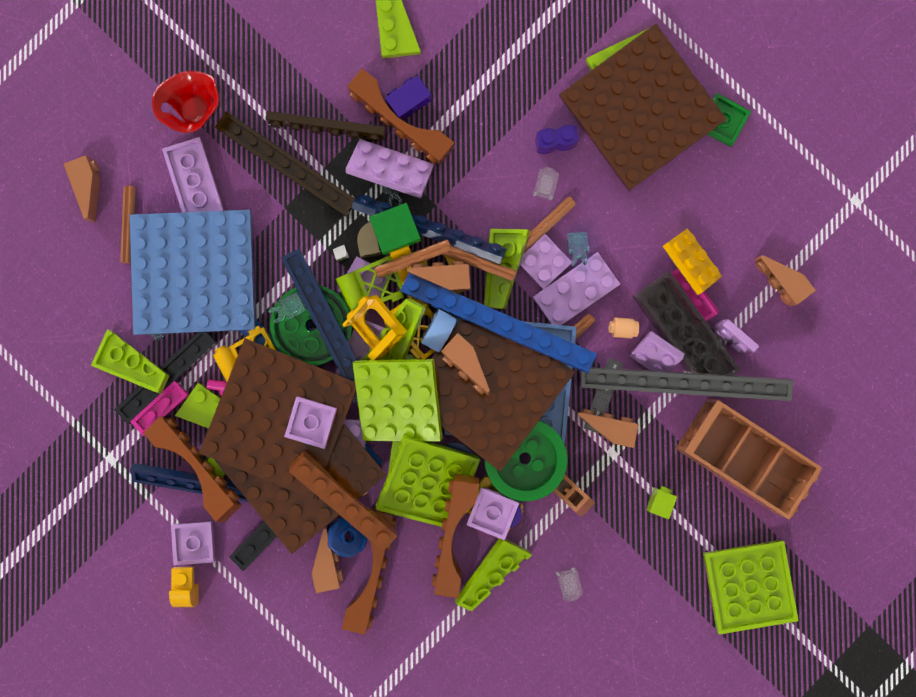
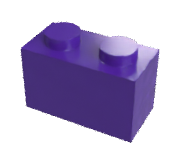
M416 76L415 78H408L399 89H392L385 99L391 111L401 120H405L430 103L432 95L419 76Z

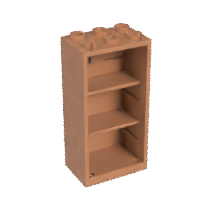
M707 399L675 448L763 507L788 520L798 512V505L808 496L809 488L812 483L819 479L818 476L822 469L815 462L721 401L715 399Z

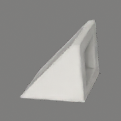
M344 245L333 249L337 262L349 258Z

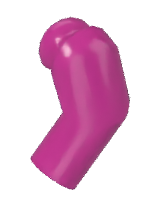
M208 380L207 389L218 390L222 396L227 382Z

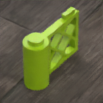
M391 255L336 278V282L350 312L359 306L358 302L363 297H370L371 288L382 291L380 295L382 302L390 299L392 302L404 298L400 292L403 284L398 272L393 273L394 278L391 277L392 274L384 276L387 279L383 289L373 285L376 272L370 268L380 266L386 261H393ZM367 270L374 273L370 284L362 280L361 272ZM389 280L397 282L399 291L395 293L386 291Z

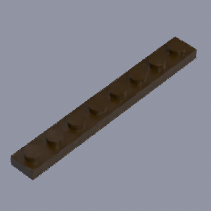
M227 111L223 114L215 126L218 131L345 217L352 209L354 197Z

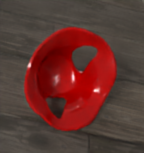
M184 71L168 78L153 93L152 109L155 117L161 123L177 132L189 133L197 131L207 123L218 106L219 95L215 79L209 74L198 71ZM168 103L169 105H171L183 121H181L171 113L162 112V104Z

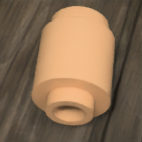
M614 317L613 321L609 322L608 330L609 333H612V337L632 339L638 336L639 322L634 321V319Z

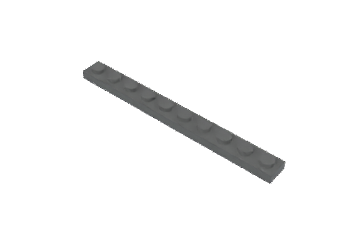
M591 367L589 373L582 371L581 388L792 401L793 379Z

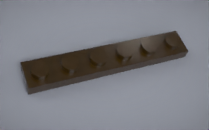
M266 111L265 119L274 128L281 129L285 126L290 127L294 131L307 129L316 134L329 132L332 136L344 134L349 135L353 139L366 137L370 141L379 142L380 139H386V129L382 126Z

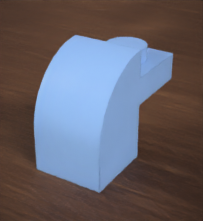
M436 309L430 325L423 334L421 343L439 353L451 334L457 319L449 313Z

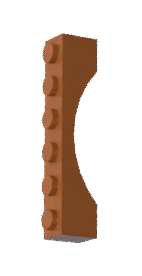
M363 68L347 85L349 96L358 103L360 101L365 105L366 111L372 115L375 113L380 117L379 120L386 127L391 126L394 128V132L398 137L409 140L411 142L410 146L417 152L421 150L425 153V158L433 164L436 162L438 165H441L455 148V143L440 130L417 128L398 118L383 100L378 81Z
M160 416L143 432L154 447L173 451L192 466L201 484L203 507L215 522L225 523L242 506L238 501L239 496L233 490L227 488L225 479L220 475L217 476L213 471L215 469L214 466L202 458V454L199 453L200 450L189 442V436L177 428L179 426L178 423L171 417Z
M305 450L290 464L289 472L382 551L397 537L396 528L381 515L375 513L353 497Z
M455 474L454 480L449 482L448 492L452 493L451 500L446 499L445 511L448 512V516L443 518L441 530H444L445 533L444 537H440L438 549H441V556H436L435 568H438V572L433 574L431 586H435V595L458 598L462 570L453 552L452 538L460 519L476 503L479 487L478 477Z
M371 507L372 511L381 515L394 527L396 526L397 519L394 518V514L378 511L376 508ZM370 541L373 555L371 576L365 589L355 600L348 604L342 630L365 635L367 629H371L374 617L370 615L372 609H376L379 597H375L377 589H381L383 577H380L381 569L385 570L388 558L384 556L386 550H390L391 544L382 551Z

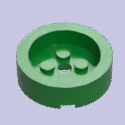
M320 286L349 342L353 326L343 327L342 325L347 320L346 316L350 313L345 300L332 289ZM295 287L281 297L272 311L270 330L273 341L284 354L312 365L327 363L333 360L318 329L310 331L306 328V322L312 319Z
M539 420L501 472L486 460L484 461L488 477L498 491L514 500L534 501L544 498L559 486L567 468V452L559 434L552 427ZM526 452L530 454V461L527 464L519 461L521 453Z

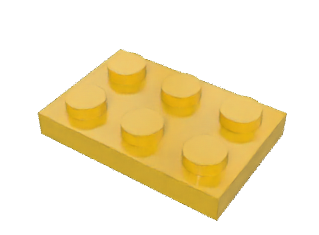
M688 228L662 246L697 295L704 292L722 277L719 269L713 264L706 251L702 249Z

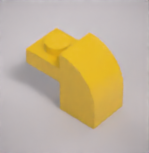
M173 567L171 569L169 599L172 607H196L199 604V584H194V567Z

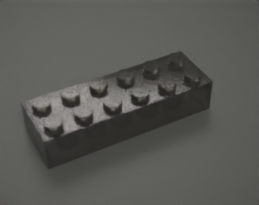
M670 271L664 273L632 296L662 339L685 354L679 363L687 373L734 375L740 371L738 365Z

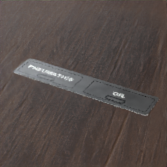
M608 358L605 368L621 369L623 363ZM597 389L590 408L591 411H594V415L602 416V413H606L614 390ZM585 422L584 429L598 433Z

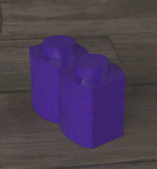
M565 125L557 130L553 128L542 129L537 132L535 138L537 153L549 154L556 149L560 151L571 150L576 147L579 141L577 126Z

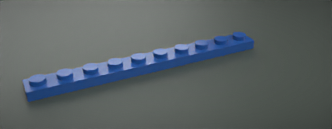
M408 273L400 290L402 294L585 373H589L597 353L410 273Z

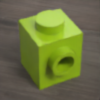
M661 486L658 489L654 487L646 510L669 519L677 496L673 495V490Z

